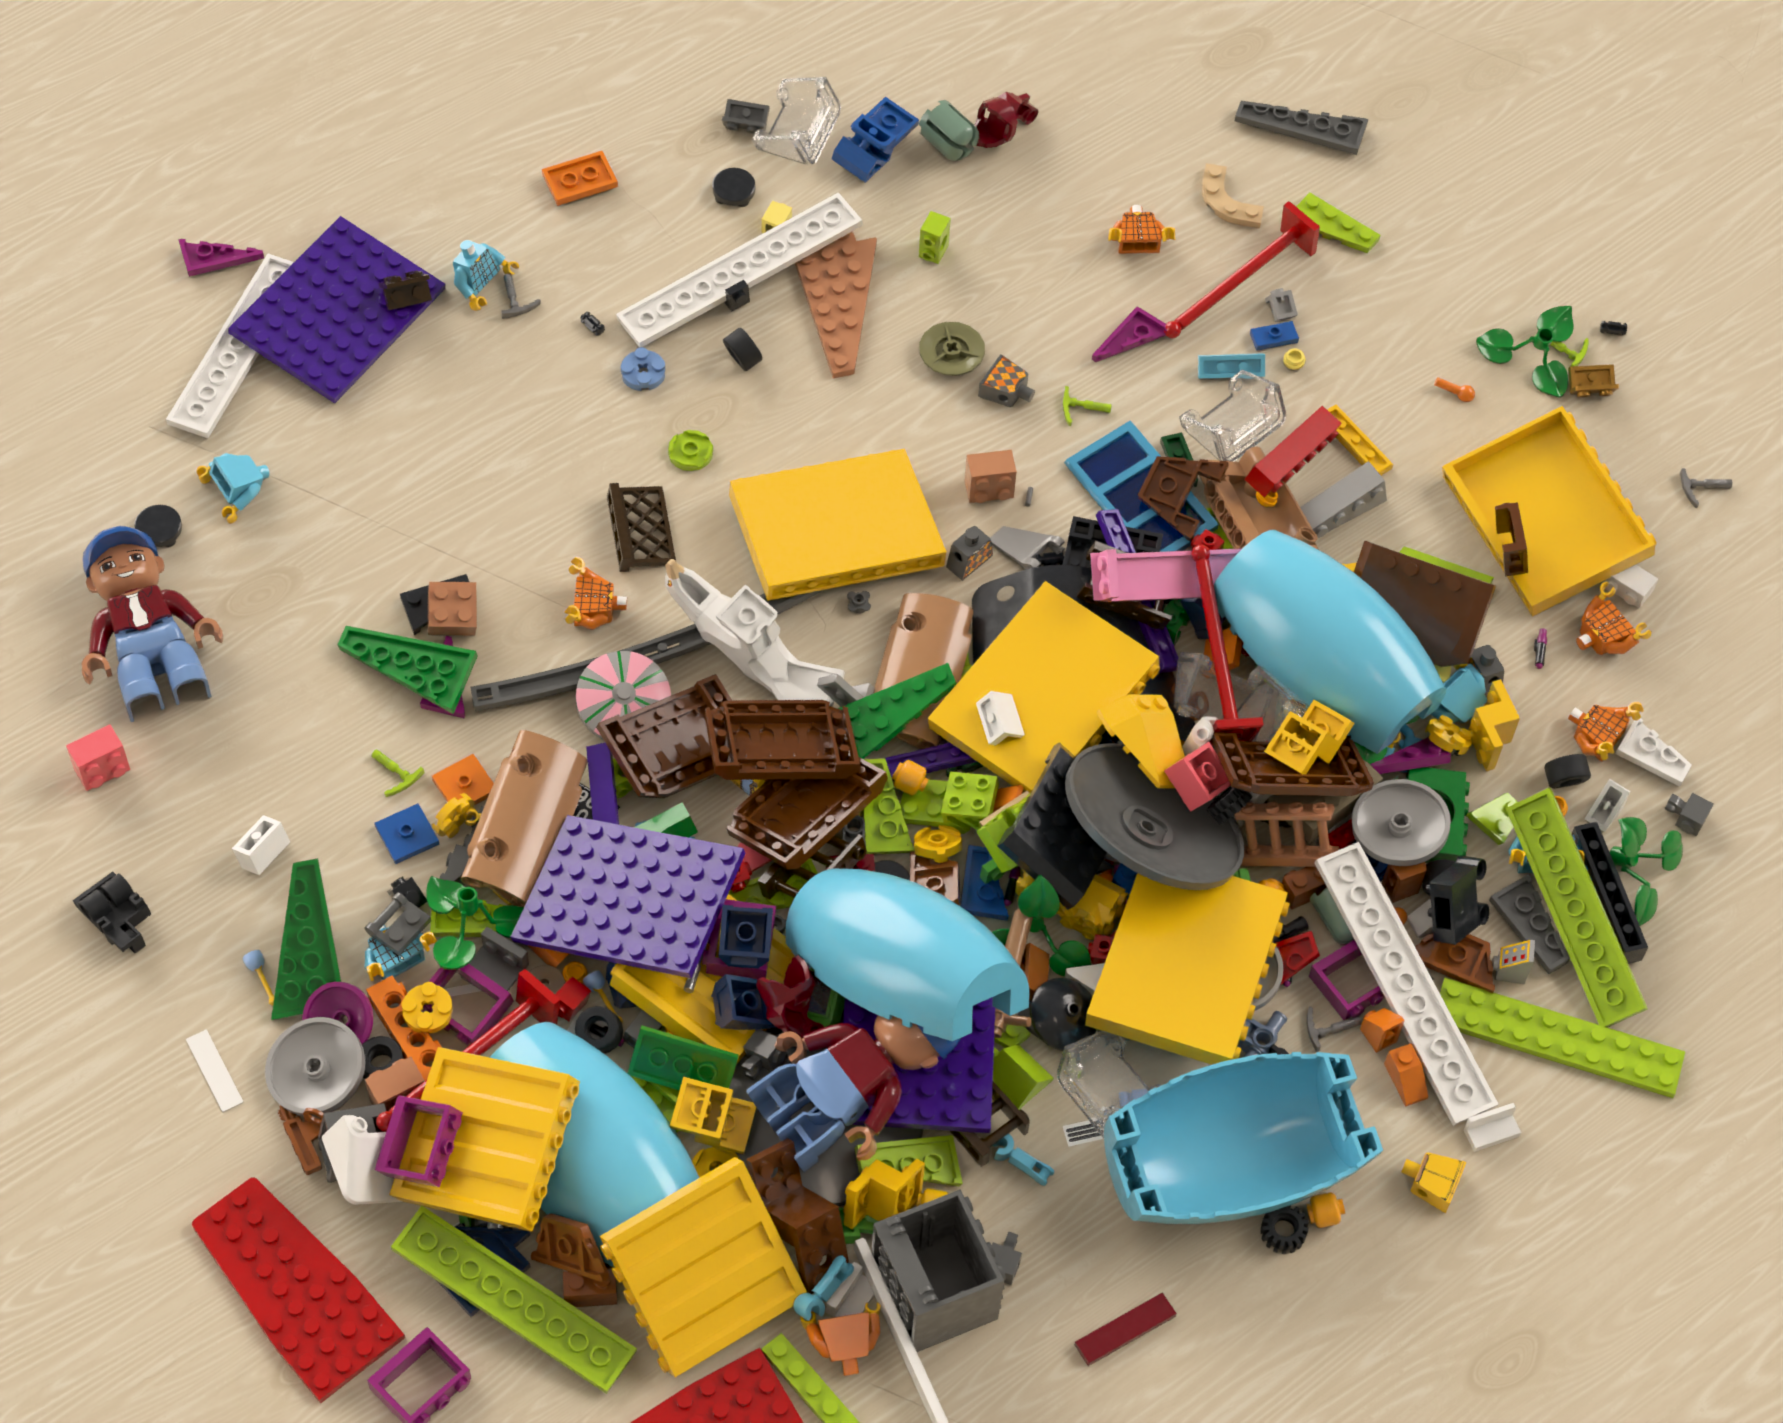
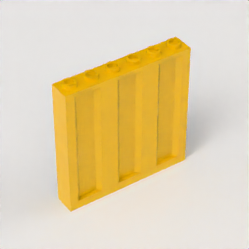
M727 895L726 899L737 901L731 895ZM775 928L766 979H772L783 984L787 967L795 955L786 944V936ZM719 935V941H718V947H717V953H716V957H718V958H719L720 935ZM707 943V946H706V950H709V944H708V943ZM702 960L693 993L684 991L687 981L686 977L618 963L613 967L610 973L612 975L610 986L675 1035L739 1054L737 1064L746 1054L743 1046L755 1030L723 1029L715 1024L716 1016L711 995L715 983L722 977L706 974V965H702Z
M438 1047L421 1100L451 1105L463 1112L461 1125L454 1139V1148L446 1165V1174L441 1181L440 1188L394 1178L389 1195L402 1202L422 1205L440 1211L533 1232L534 1226L539 1219L542 1201L547 1194L550 1175L555 1169L558 1150L563 1144L566 1125L571 1119V1109L579 1093L580 1081L566 1073ZM422 1112L416 1113L399 1169L425 1174L442 1116Z
M736 1157L599 1236L603 1243L600 1248L607 1260L611 1259L615 1266L612 1268L615 1278L619 1283L623 1282L626 1288L623 1291L626 1300L630 1305L634 1304L637 1313L634 1315L638 1324L642 1328L645 1327L649 1334L646 1336L649 1346L653 1351L657 1350L660 1356L657 1359L660 1368L664 1373L668 1372L674 1377L679 1376L790 1309L800 1294L807 1293L744 1162Z

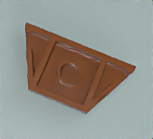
M915 851L910 852V881L929 888L960 905V868L958 862L947 860L946 862L938 863L934 859L916 855Z
M1430 934L1415 946L1425 967L1461 983L1484 989L1490 993L1494 992L1495 984H1493L1492 978L1493 965L1490 960L1491 947L1489 942L1468 934L1459 943L1454 945L1434 941L1433 934Z
M552 1213L543 1216L540 1225L541 1230L535 1240L538 1246L531 1253V1260L600 1282L610 1278L588 1224Z

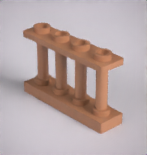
M1248 802L1245 807L1241 808L1234 815L1235 820H1245L1248 845H1244V857L1240 866L1316 867L1314 862L1317 859L1340 850L1339 846L1329 845L1327 821L1332 819L1335 810L1334 804H1326L1324 802L1315 804H1302L1300 802H1293L1291 804H1278L1277 802L1254 804L1253 802ZM1255 820H1269L1272 845L1257 844ZM1278 820H1293L1296 846H1283L1281 844ZM1302 820H1317L1320 846L1305 845Z

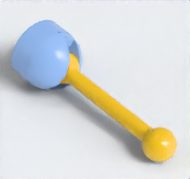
M261 950L251 951L242 958L243 962L249 970L257 971L269 996V1004L273 1006L274 995L261 970L265 963L264 956Z
M597 970L588 974L583 979L585 986L592 992H598L607 1008L617 1015L602 990L605 984L602 973ZM618 1016L620 1021L623 1023L622 1017Z

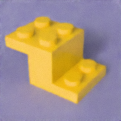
M1501 679L1492 682L1487 702L1482 707L1475 709L1468 729L1473 734L1471 741L1476 750L1477 760L1480 764H1483L1486 771L1495 769L1503 744L1512 742L1520 720Z
M1313 700L1303 717L1291 711L1288 713L1264 752L1300 774H1307L1316 758L1327 764L1331 762L1355 723L1318 701Z
M683 1077L670 1127L695 1134L694 1142L744 1154L757 1107L753 1102L734 1098L732 1089Z
M916 1158L909 1166H905L902 1172L877 1159L869 1167L866 1166L860 1176L855 1181H851L846 1187V1204L843 1209L845 1213L844 1225L853 1229L866 1215L881 1221L912 1209L917 1204L919 1193H922L925 1163Z

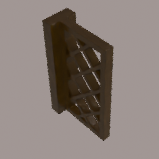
M610 483L607 502L619 571L629 572L630 567L665 566L670 559L676 561L663 487H619V483ZM648 494H658V500L655 503L645 497ZM623 495H632L637 500L631 504L624 499ZM640 502L650 507L646 513L636 508ZM631 511L640 517L636 523L627 518ZM653 511L662 516L659 522L649 517ZM644 520L653 526L649 532L639 526ZM657 529L665 534V538L662 541L652 535ZM634 530L644 536L639 542L630 535ZM647 539L657 545L652 551L642 545ZM661 548L669 554V558H661L655 553ZM639 549L647 556L645 559H635L634 553Z

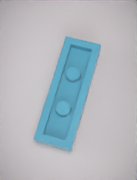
M1264 353L1198 355L1199 379L1265 377Z

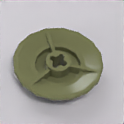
M943 322L933 325L923 334L919 342V351L924 363L933 371L948 376H960L973 371L981 364L985 355V343L981 335L971 326L960 322Z

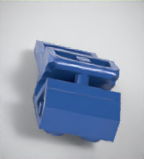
M884 97L866 115L861 114L852 123L851 130L855 132V136L853 138L842 137L833 151L832 160L866 183L890 160L893 148L918 126L919 119L889 98Z

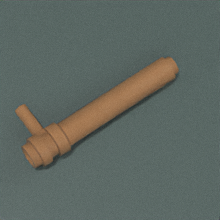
M1018 907V910L1014 911L1005 947L1020 966L1033 917L1025 916ZM995 1008L994 1038H1001L1002 1033L1006 1031L1007 1025L1030 1027L1031 1018L1016 1015L1009 1016Z

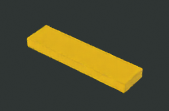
M1337 404L1327 409L1342 423L1336 430L1339 433L1336 439L1361 465L1369 461L1381 476L1393 468L1394 464Z

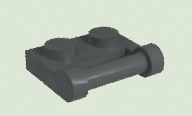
M397 892L392 897L393 901L373 922H369L364 929L371 937L400 956L431 922V916L409 902L404 895ZM399 908L403 909L404 912L385 932H382L380 928Z

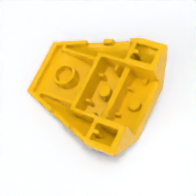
M1129 694L1099 709L1096 713L1107 732L1112 737L1117 735L1125 745L1122 749L1127 754L1132 752L1140 762L1137 766L1157 788H1175L1164 770L1185 757L1173 713L1166 699L1162 695Z

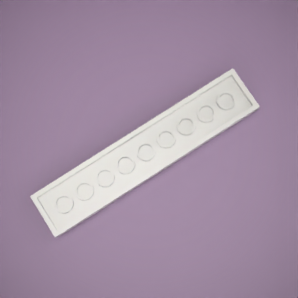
M267 254L166 418L168 425L209 438L259 353L230 335L228 328L294 262Z

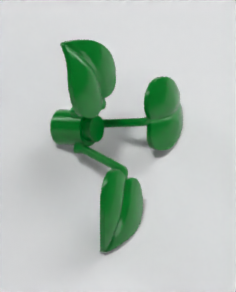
M1558 306L1543 312L1537 320L1538 332L1536 335L1531 336L1516 346H1512L1514 343L1512 335L1507 330L1501 328L1491 329L1477 337L1476 344L1481 354L1489 361L1497 364L1509 362L1512 359V351L1518 350L1532 342L1535 348L1544 351L1543 365L1537 366L1532 373L1534 386L1539 391L1556 397H1562L1566 392L1568 386L1566 368L1557 360L1547 363V356L1552 341L1563 342L1571 337L1574 330L1572 306Z
M1626 817L1618 820L1621 827L1622 847L1613 846L1610 850V855L1615 866H1621L1622 872H1627L1644 884L1637 891L1634 911L1637 921L1641 926L1654 916L1658 905V894L1656 889L1650 888L1651 885L1648 881L1629 868L1636 866L1640 857L1662 858V868L1666 871L1674 870L1680 864L1683 856L1682 836L1678 831L1671 830L1665 834L1662 840L1661 854L1638 853L1641 850L1640 846L1646 840V824L1640 818Z
M1039 875L1020 894L1018 907L1025 916L1033 917L1030 932L1036 933L1041 930L1051 950L1055 953L1049 958L1050 968L1056 974L1065 977L1066 968L1092 965L1090 954L1085 945L1075 940L1063 942L1058 949L1055 947L1046 929V925H1044V918H1051L1058 912L1060 906L1059 897L1050 882L1042 875ZM1009 929L993 931L992 933L1005 946Z
M431 876L426 889V898L430 909L439 914H448L455 908L459 909L461 913L459 939L454 936H445L439 939L433 948L434 959L441 968L447 970L462 968L473 960L476 952L475 944L472 941L463 939L466 916L474 915L478 908L481 909L491 924H496L495 929L498 934L511 938L524 907L513 905L501 906L494 910L492 918L484 907L483 901L478 900L477 891L474 888L464 887L458 882Z

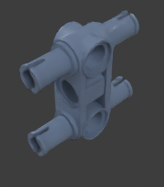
M1274 1011L1265 1026L1254 1019H1247L1245 1026L1249 1027L1246 1039L1245 1041L1240 1040L1238 1045L1239 1048H1242V1051L1246 1052L1243 1057L1269 1053L1270 1047L1278 1040V1032L1287 1022V1017L1282 1012ZM1258 1041L1264 1042L1266 1045H1261Z

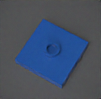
M419 803L374 823L395 864L440 845Z

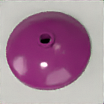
M330 982L319 987L308 998L303 1010L302 1020L326 1017L343 1023L344 1016H347L348 1021L345 1025L355 1033L363 1045L370 1037L373 1028V1010L367 996L355 985L346 982Z

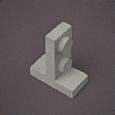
M838 674L820 677L817 686L840 707L873 694L875 689L870 683L852 687Z

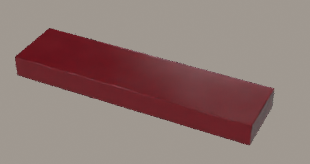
M1162 1292L1075 1341L1074 1345L1086 1364L1090 1366L1175 1318L1177 1313Z

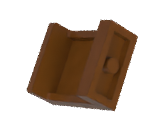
M1518 502L1503 503L1495 506L1497 534L1510 532L1513 543L1502 545L1505 577L1528 573L1527 545Z

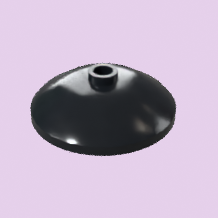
M1068 978L1050 979L1036 989L1030 1002V1018L1035 1032L1044 1043L1060 1051H1075L1084 1047L1093 1039L1097 1029L1085 1025L1087 1011L1092 1000L1090 992L1080 983ZM1070 1007L1073 1008L1074 1013L1070 1011Z

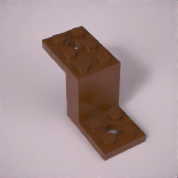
M787 1138L746 1159L748 1172L780 1238L795 1247L801 1281L807 1293L813 1294L812 1290L826 1274L834 1259L842 1255L846 1258V1263H849L838 1206L802 1185L799 1165L794 1158L796 1155L794 1141ZM778 1167L777 1174L771 1178L774 1169ZM826 1255V1261L820 1266L823 1256Z

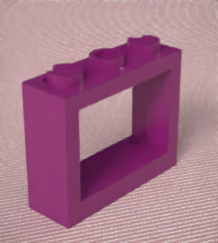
M728 899L725 900L724 905H733L734 907L758 909L773 908L771 930L772 943L776 917V906ZM721 909L708 939L709 950H704L702 965H706V974L721 977L728 974L753 979L766 978L769 961L759 969L728 967L720 958L716 957L722 920Z
M1355 939L1313 964L1309 973V978L1343 1020L1360 1016L1365 1008L1370 1005L1376 1006L1384 999V994L1378 986L1348 1004L1327 978L1331 973L1362 955Z
M470 964L454 970L440 967L428 982H433L435 985L444 988L457 972L497 1001L473 1032L452 1018L449 1024L443 1028L447 1032L450 1029L457 1033V1039L468 1046L469 1043L472 1044L491 1029L512 1005L514 1000L510 992ZM423 1005V1010L421 1012L424 1013L425 1011H428L429 1013H431L433 1011V1005Z
M398 1095L375 1171L390 1178L440 1188L441 1181L446 1174L449 1156L454 1148V1139L461 1125L463 1112L451 1105ZM417 1112L442 1116L425 1174L399 1169Z
M426 1327L375 1372L367 1382L369 1389L402 1423H428L430 1416L437 1409L439 1411L444 1409L450 1402V1398L457 1391L460 1393L468 1387L472 1378L470 1369ZM431 1348L456 1375L410 1416L385 1388Z

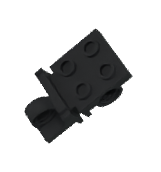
M112 871L73 900L75 906L105 934L108 942L111 945L115 944L122 952L130 948L132 952L137 953L146 946L142 934L135 926L150 916L151 912L144 899L137 892H133L131 886L121 874L118 873L116 875Z

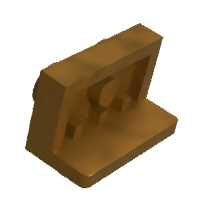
M1614 364L1573 366L1568 368L1570 394H1577L1580 398L1589 397L1591 393H1599V396H1610L1619 389V384H1615Z

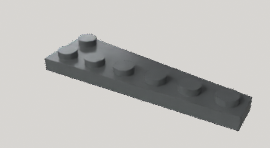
M1241 100L1234 121L1357 155L1369 119L1342 115V118L1329 116L1330 113L1321 112V115L1308 113L1309 110L1305 109L1291 111L1288 107L1272 106L1270 104Z

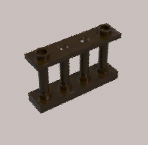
M1095 541L1087 552L1086 560L1091 561L1090 553H1100L1116 548ZM1116 549V554L1126 553L1124 551ZM1092 576L1090 584L1085 583L1077 593V598L1089 604L1098 605L1147 624L1154 629L1163 630L1172 618L1171 615L1163 613L1165 600H1156L1154 609L1141 604L1142 601H1095L1093 597Z
M860 834L851 843L833 836L827 843L843 850L835 860L818 851L810 859L827 866V870L834 868L852 869L864 858L867 849L863 836ZM774 862L757 881L762 896L767 899H771L779 891L795 898L800 890L786 884L790 877L796 875L809 881L817 874L801 866L798 869L787 870Z
M994 1081L992 1084V1099L994 1102L992 1103L991 1116L1001 1109L1010 1120L985 1139L979 1138L974 1132L950 1131L980 1167L989 1162L990 1147L1016 1128L1025 1136L1028 1133L1030 1124L1028 1115L1022 1109L1019 1110Z

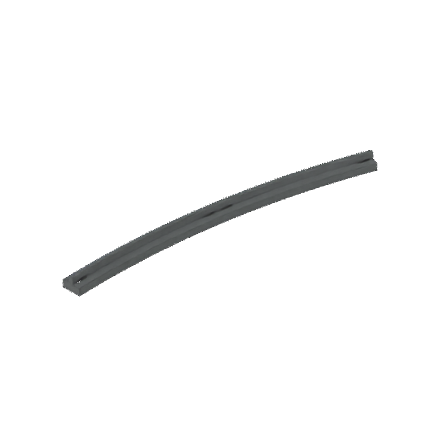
M824 590L767 601L765 593L759 596L779 614ZM692 624L672 633L619 651H630L644 656L645 654L658 651V653L646 657L659 664L712 643L705 641L696 625ZM679 643V645L667 649L668 646ZM598 657L531 675L471 686L474 710L481 711L575 690L583 671ZM490 695H492L491 698H485V699H480V700L477 699L478 697H484V696H490Z

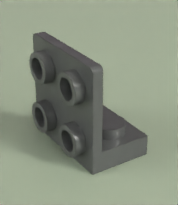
M486 927L481 933L483 946L469 964L509 991L517 981L518 974L529 965L528 952ZM460 975L463 980H465V981H467L468 983H470V984H472L473 986H475V985H474L473 983H471L469 980H467V979L464 978L462 975Z

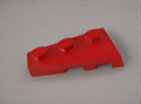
M1312 931L1276 943L1283 961L1281 984L1320 956Z

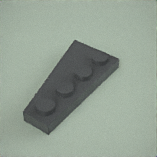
M1527 874L1491 895L1489 901L1522 942L1535 940L1534 957L1545 971L1551 974L1566 965L1570 958L1558 933L1554 931L1548 912H1545L1542 899L1538 891H1535L1532 885L1533 880L1530 874Z

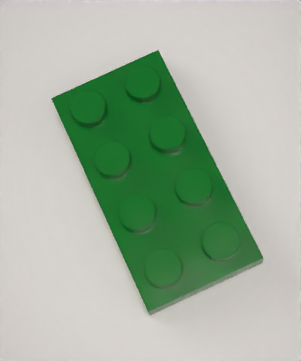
M642 1025L627 1074L679 1091L683 1077L729 1088L739 1054Z

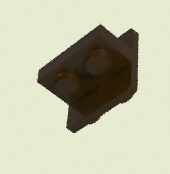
M422 271L407 272L403 278L396 275L383 278L384 282L379 283V288H383L387 310L432 301L427 281L430 279V276L423 274Z

